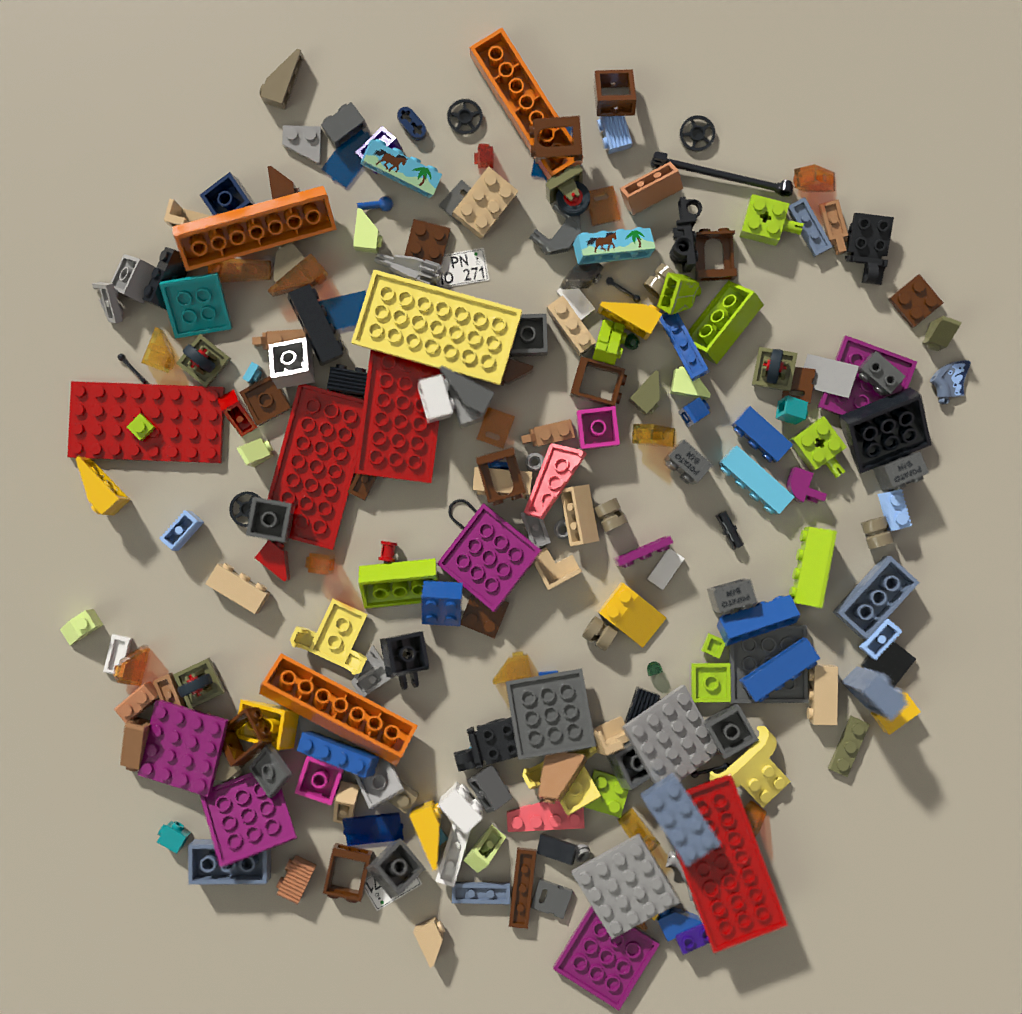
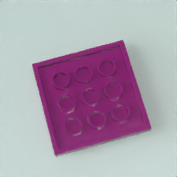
M845 335L835 358L836 361L860 367L871 353L877 351L906 377L891 394L884 396L876 393L873 389L874 386L869 382L866 383L858 376L859 373H857L849 398L823 392L818 408L840 416L907 389L917 361Z
M483 503L438 561L437 565L457 582L463 583V587L493 612H496L543 550Z
M160 699L155 700L150 721L151 726L141 767L137 775L206 797L211 796L229 720Z
M252 772L214 786L211 796L200 795L221 868L297 839L282 788L275 797L269 799Z
M590 906L553 965V969L619 1011L660 943L636 927L612 939L593 907Z

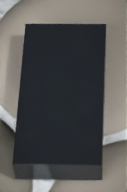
M540 834L536 854L573 865L578 845L546 834Z

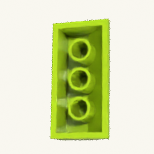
M728 280L692 325L688 332L703 358L718 364L764 306L755 291Z
M805 527L801 531V549H798L796 554L798 564L797 568H794L792 578L795 579L794 585L789 590V595H791L794 603L818 608L823 607L837 531L815 527Z
M436 559L359 566L358 583L364 609L422 603L424 580L439 581Z

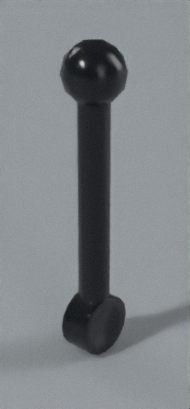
M612 277L606 279L607 285H613L632 297L634 302L640 301L639 295H634L614 282Z
M118 354V360L123 361L140 381L146 384L148 381L125 359V355Z
M724 763L722 766L701 771L695 770L691 773V776L697 778L699 775L711 771L726 770L730 767V764Z

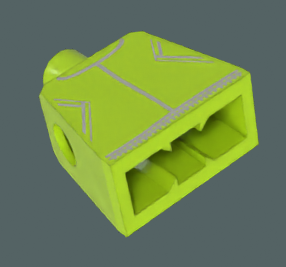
M667 273L657 307L670 315L692 308L696 296L701 294L699 282L687 275Z

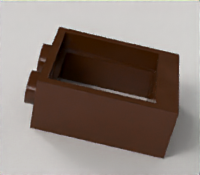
M633 69L595 70L594 92L597 117L634 116L636 111V92ZM628 87L629 95L602 96L601 88Z
M581 356L570 396L608 407L615 406L621 400L620 386H624L627 375L624 374L625 369ZM586 366L618 375L611 401L579 392Z
M259 707L245 708L228 723L222 749L231 767L245 765L260 753L267 744L275 741ZM249 721L259 741L244 752L235 731Z
M335 843L331 853L323 894H327V897L332 899L340 897L345 898L346 901L351 903L361 902L369 872L366 867L371 862L373 851ZM337 857L365 863L359 890L332 885Z

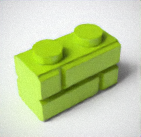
M607 319L603 320L593 360L615 365L616 359H620L623 352L620 344L625 343L627 333H624V324L614 323Z

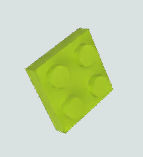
M691 663V697L694 702H731L730 663Z
M594 769L591 778L602 797L586 805L585 808L621 818L629 789L621 788L614 774Z

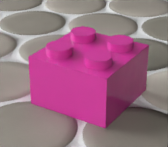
M615 406L576 411L580 450L620 445Z
M307 755L294 793L332 805L345 770Z

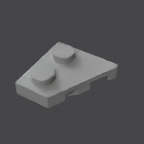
M283 125L282 145L291 151L297 152L298 155L312 160L315 164L321 165V126Z
M93 283L94 290L99 289L102 298L99 299V302L104 309L108 322H123V310L118 304V291L113 283Z
M375 646L369 649L366 655L367 660L361 673L356 674L351 682L359 695L363 697L393 678L386 677L384 660Z

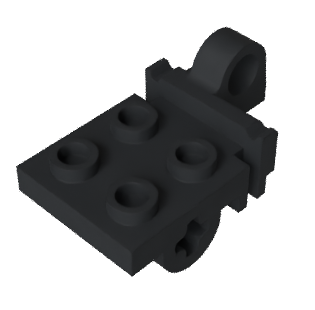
M680 197L678 201L680 220L676 221L677 228L672 229L673 239H676L670 250L669 256L672 262L682 264L683 273L691 272L696 262H698V251L694 250L696 233L692 231V228L697 221V217L702 212V204L695 199ZM695 205L698 208V212L696 214L689 213L688 206Z
M854 213L853 221L849 226L847 236L849 246L846 249V252H851V256H845L846 262L865 264L862 283L882 285L884 270L888 265V260L882 259V256H888L894 217Z
M501 718L484 725H477V731L474 730V726L467 729L471 748L454 752L458 772L482 768L483 760H485L486 765L518 757L512 718Z

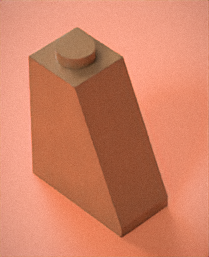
M136 717L125 723L120 765L125 766L126 770L137 771L140 769L151 720Z
M570 752L545 755L538 794L543 799V802L555 804V801H562L587 761L585 755Z

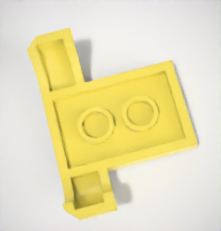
M333 598L317 633L307 628L296 626L290 639L293 647L302 648L351 671L353 675L361 673L367 657L352 648L368 614Z
M758 726L759 740L749 747L724 772L715 774L711 771L709 773V780L731 774L736 788L742 785L764 808L791 781L770 759L777 746L776 738L765 726Z
M596 747L567 752L583 754L589 759L597 752ZM544 761L534 767L524 769L522 776L529 789L540 787ZM583 766L560 802L567 816L602 797L585 766Z

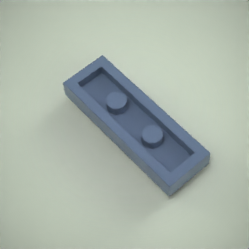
M804 197L789 205L788 211L795 222L804 223L801 235L812 255L816 257L831 249L833 246L806 198Z
M456 882L455 887H452V903L510 904V883Z

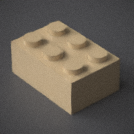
M488 166L454 209L452 216L482 240L515 198L518 190Z

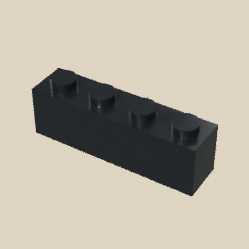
M310 284L289 292L287 298L320 366L341 358L344 347L341 341H337L334 335L336 331L333 324L328 323L326 319L327 312L324 306H320L317 300L319 296L316 289H312Z

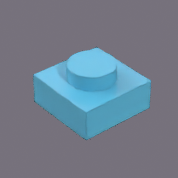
M251 362L243 379L254 384V382L260 379L262 368Z

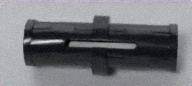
M725 510L723 513L717 514L715 517L723 529L722 533L726 535L732 549L735 550L743 546L744 543L736 531L737 527L733 525L727 511Z

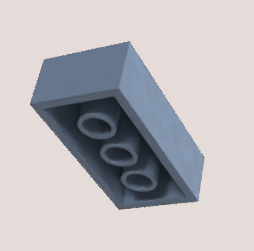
M883 556L838 605L833 613L860 638L868 640L920 582L893 557Z
M857 666L841 682L868 710L891 721L908 704L904 699L906 697L905 694L898 688L892 687L890 685L891 680L886 675L880 674L877 671L874 672L871 669L868 670L866 667L861 668Z
M673 772L640 794L686 866H689L720 845V842Z
M194 839L188 845V885L267 884L271 879V849L221 868L212 839Z

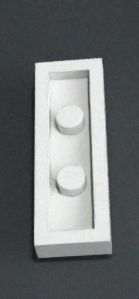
M452 824L436 882L455 887L471 830L464 834L456 824Z

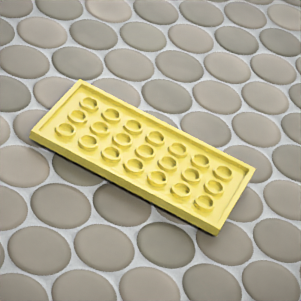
M373 270L351 343L439 369L442 365L460 375L501 386L522 310Z

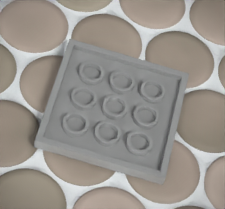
M685 685L679 686L622 726L653 784H656L672 772L680 782L720 753Z
M640 833L572 870V875L612 939L680 903L679 897Z

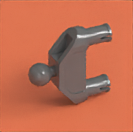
M555 204L553 210L565 218L564 224L552 239H548L537 229L533 231L534 233L530 235L529 239L539 245L545 255L568 252L573 246L577 235L581 234L580 215L568 216L563 214L557 204Z

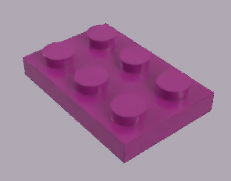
M664 536L613 559L616 566L626 568L635 564L633 561L635 559L645 560L651 557V552L657 551L660 553L670 549L669 545L673 543L671 536Z

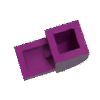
M798 467L791 468L787 479V490L795 496L793 500L802 503L807 497V501L818 504V501H825L827 494L809 488L814 473Z

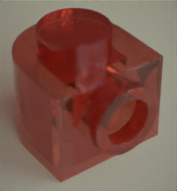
M489 144L478 145V153H474V164H478V168H487L488 166L494 168L493 146Z

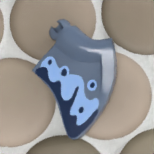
M969 360L949 363L932 376L930 382L936 387L939 404H948L950 402L949 397L965 396L964 380L971 365Z

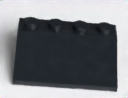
M911 387L839 416L844 437L860 474L932 445L922 396Z

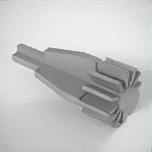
M379 252L376 255L375 262L377 264L390 268L394 274L400 277L437 286L440 283L441 265L427 259L424 261L411 256L395 255L393 258Z

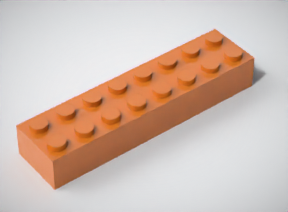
M501 27L469 47L470 57L531 152L534 138H530L529 126H533V119L558 117V115ZM565 127L543 129L537 137L540 145L544 147L573 145L572 137ZM582 155V160L574 161V157L539 159L538 165L549 180L553 176H560L570 166L581 165L584 156Z
M324 186L172 227L186 271L337 230Z
M282 653L263 680L259 694L395 766L399 763L418 726Z

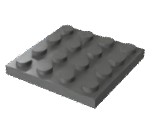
M788 625L729 645V663L731 667L730 703H808L807 668L800 672L801 675L798 678L786 681L784 683L785 686L780 690H773L768 693L769 697L761 702L753 701L739 681L802 637L807 639V625Z
M582 668L506 681L518 760L596 747Z

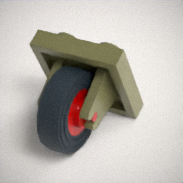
M579 164L575 167H568L563 174L558 177L553 176L545 184L546 198L550 204L556 201L559 210L563 214L578 216L587 210L590 204V193L583 184V170Z
M199 334L191 345L188 344L182 352L184 354L176 364L207 388L231 358L203 335Z
M759 347L752 385L790 392L798 353Z
M210 657L173 674L179 686L177 691L180 697H184L190 709L226 692Z

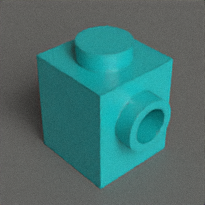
M787 395L777 403L776 419L794 425L806 420L808 416V402Z
M171 821L160 828L157 834L160 836L157 843L177 854L183 848L191 832L185 829L184 825L180 822Z

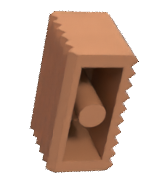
M150 681L144 683L114 708L115 712L125 723L138 717L155 700H158L159 696L155 686Z
M298 855L293 860L289 859L284 869L287 871L285 878L281 876L276 886L279 889L277 895L298 905L317 865Z

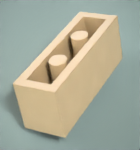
M563 295L547 306L546 311L579 356L595 346L596 340Z
M475 467L473 491H477L476 495H486L479 468ZM489 468L495 491L502 496L510 494L513 490L510 471ZM520 471L526 491L525 494H522L523 498L520 499H526V495L530 496L532 472Z
M589 484L563 489L560 495L570 546L599 541Z
M227 563L217 564L205 584L252 613H259L270 595L266 591L267 587L258 582L254 584L250 581L251 578L244 573L239 575L233 571L235 568Z
M815 665L808 669V681H810L808 700H810V708H807V719L813 725H837L838 667L835 665Z

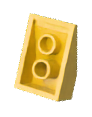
M601 302L597 313L613 322L624 324L625 329L644 340L648 339L662 315L659 312L660 310L653 305L647 306L646 304Z
M80 456L76 458L88 501L92 504L91 508L98 515H116L131 499L93 459Z
M622 582L598 611L599 614L642 648L666 619L663 614Z
M240 700L238 714L245 708L259 707L275 740L271 743L275 749L294 748L299 714L281 705ZM249 721L235 731L238 739L252 743L259 741Z
M434 799L412 808L410 813L411 821L433 871L437 869L439 861L441 814H443L438 806L439 803L435 804Z

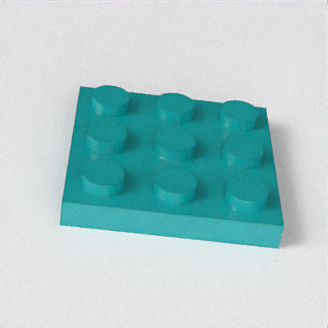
M218 272L160 282V289L175 339L232 329L233 326Z

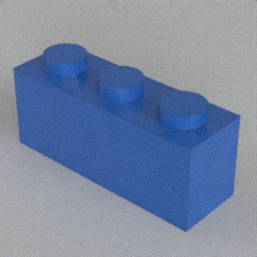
M751 406L747 407L732 424L734 432L740 437L744 436L748 439L747 443L755 450L758 448L763 453L762 457L770 463L778 462L793 446L787 438Z

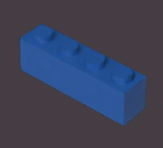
M781 595L774 598L773 601L767 603L762 601L756 604L755 607L740 609L733 614L722 615L717 623V628L725 645L729 646L797 623L800 613L791 595L785 597Z
M802 637L739 681L753 701L761 702L769 697L768 693L771 691H778L785 686L784 683L789 679L794 680L801 675L800 672L804 669L814 667L820 657L809 640Z
M314 731L302 732L296 750L364 778L374 776L380 758Z

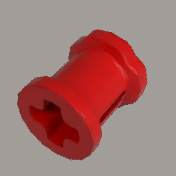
M381 541L382 550L378 560L395 562V547L398 543Z

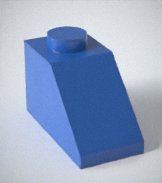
M699 397L679 410L678 413L686 425L690 427L710 414V407L705 399L701 400Z
M676 907L663 911L657 917V921L668 942L675 939L677 934L702 924L698 915Z

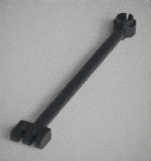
M658 151L654 153L651 161L653 168H659L671 162L677 169L772 190L783 197H789L793 194L794 186L790 180H783L781 183L768 182L667 158V153Z

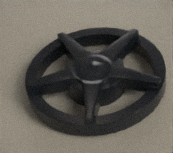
M457 100L448 109V124L458 134H472L482 124V110L473 100ZM463 103V109L459 110L458 113L451 112L455 106ZM466 103L475 106L478 111L471 112L469 109H466ZM450 115L458 119L457 127H454L451 123ZM480 115L479 122L474 127L472 118ZM462 125H468L472 128L467 131L459 130Z
M701 115L687 118L679 132L681 143L690 151L700 152L706 150L711 146L715 138L713 123ZM700 119L708 124L702 127L696 125L694 120ZM691 121L692 128L690 132L683 133L684 126ZM709 126L712 130L711 140L705 137V130ZM683 137H690L693 140L692 147L685 142ZM701 140L708 143L704 147L695 148L696 143Z
M246 491L237 494L232 499L229 506L230 516L239 526H248V524L240 523L237 518L245 516L249 520L253 497L261 498L258 494ZM243 495H252L249 502H241L238 498ZM236 501L240 505V512L234 516L233 506Z

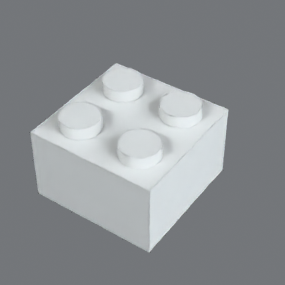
M442 375L420 380L417 387L427 423L450 418L455 405L453 399L448 397V391L450 390L448 381L443 379Z
M456 782L440 797L438 806L466 834L483 818V806L476 797L473 799L469 795L470 791L463 783L460 785Z

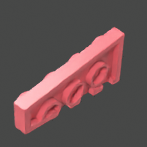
M550 443L524 513L528 516L544 519L587 453L583 450Z
M542 800L535 804L507 811L508 832L585 828L584 807L567 816L559 801H555V804H549Z

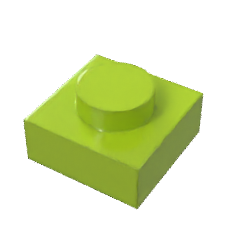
M141 413L127 426L140 441H143L156 428Z
M708 633L701 651L720 659L725 643L723 639Z

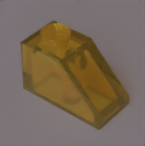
M155 327L141 363L168 373L174 367L175 355L165 332Z
M633 424V444L674 447L675 428L655 424Z
M523 651L512 652V656L506 659L494 676L493 684L531 677L528 654H524Z
M633 808L617 819L630 838L640 833L651 852L660 845L655 835Z

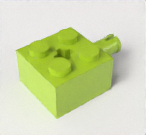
M752 194L739 237L777 246L783 231L801 235L804 223L787 220L786 215L790 203Z
M825 416L818 418L789 439L793 444L792 447L810 471L817 470L822 465H826L835 478L846 472L837 461L836 455L847 448V446ZM816 441L820 442L819 447L815 446Z

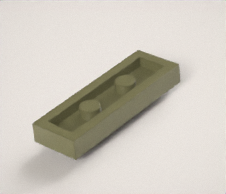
M850 715L828 769L848 777L870 726L869 723Z

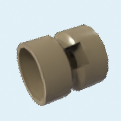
M663 263L654 271L655 276H650L643 284L646 290L657 299L660 298L667 273H675Z
M617 498L594 508L597 517L602 518L601 525L605 532L627 523L624 513L619 511L620 505Z
M886 516L861 523L863 532L868 534L866 541L869 549L894 542L891 532L887 531L889 525Z
M594 616L583 632L582 637L589 642L595 641L597 647L606 651L618 630L610 625L605 626L604 621Z

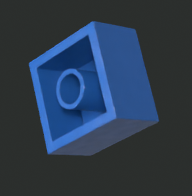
M424 580L422 590V624L460 627L463 583Z

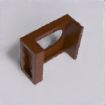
M580 116L533 119V126H529L530 138H534V145H531V157H535V164L538 163L539 159L574 157V161L582 160ZM571 127L573 145L544 147L538 142V134L543 129Z
M706 228L696 232V243H694V250L698 251V262L695 264L696 281L734 280L737 277V268H734L733 247L735 230L720 228L718 231H711ZM709 239H717L722 243L724 269L705 270L704 247Z
M513 447L476 457L488 503H492L495 506L504 503L503 499L511 497L512 501L523 498L522 494H525L526 491ZM506 459L513 482V490L510 494L502 496L494 489L488 463Z

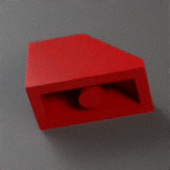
M234 389L218 398L221 411L241 437L258 428L244 402Z
M268 540L254 558L281 580L287 582L290 579L288 553L284 549L285 545L280 541Z

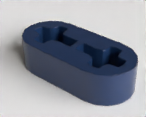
M400 108L397 112L400 125L414 140H423L427 135L425 124L411 108ZM402 114H409L411 122L409 123L407 119H403ZM415 125L418 129L422 128V134H414L415 130L413 126Z

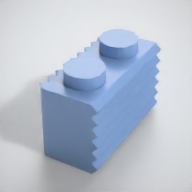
M599 116L597 126L604 135V138H602L604 149H608L609 154L630 149L633 143L625 116Z
M902 489L878 494L883 516H886L889 525L887 531H895L912 525Z
M185 510L181 513V516H178V519H175L173 525L167 528L168 531L162 534L160 540L172 551H179L204 522L194 512Z
M886 619L868 640H864L859 648L870 658L878 659L877 656L886 651L888 645L894 642V639H896V636H899V633H902V630L892 621Z

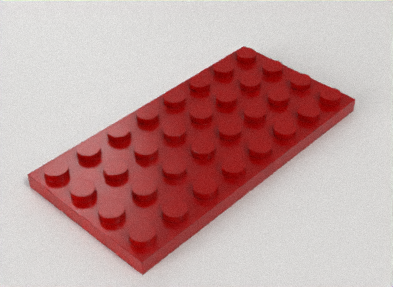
M370 349L354 474L432 483L439 421L427 423L417 386L420 380L442 375L439 368Z
M71 381L67 457L77 458L80 456L90 459L222 464L224 414L221 411L218 398L225 394V388ZM140 413L156 427L143 441H140L127 428Z
M307 384L298 385L267 498L269 500L296 504L289 539L334 550L349 496L348 490L355 473L363 399Z
M727 774L685 790L720 842V845L689 866H686L675 849L713 953L788 926L732 775Z

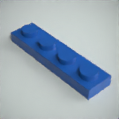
M666 312L662 314L659 320L692 381L709 373L710 371L679 313L670 315Z

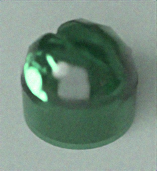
M630 333L626 336L623 345L630 350H635L639 347L637 344H640V340L635 334Z
M656 661L649 663L647 666L648 676L663 673L662 666Z

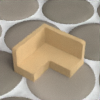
M169 199L164 221L172 228L210 217L211 215L183 209L174 199Z
M547 547L541 549L543 550L534 562L548 590L582 572L573 555L555 563Z
M621 716L593 728L596 753L607 756L624 748L623 744L629 741L622 729L625 723Z

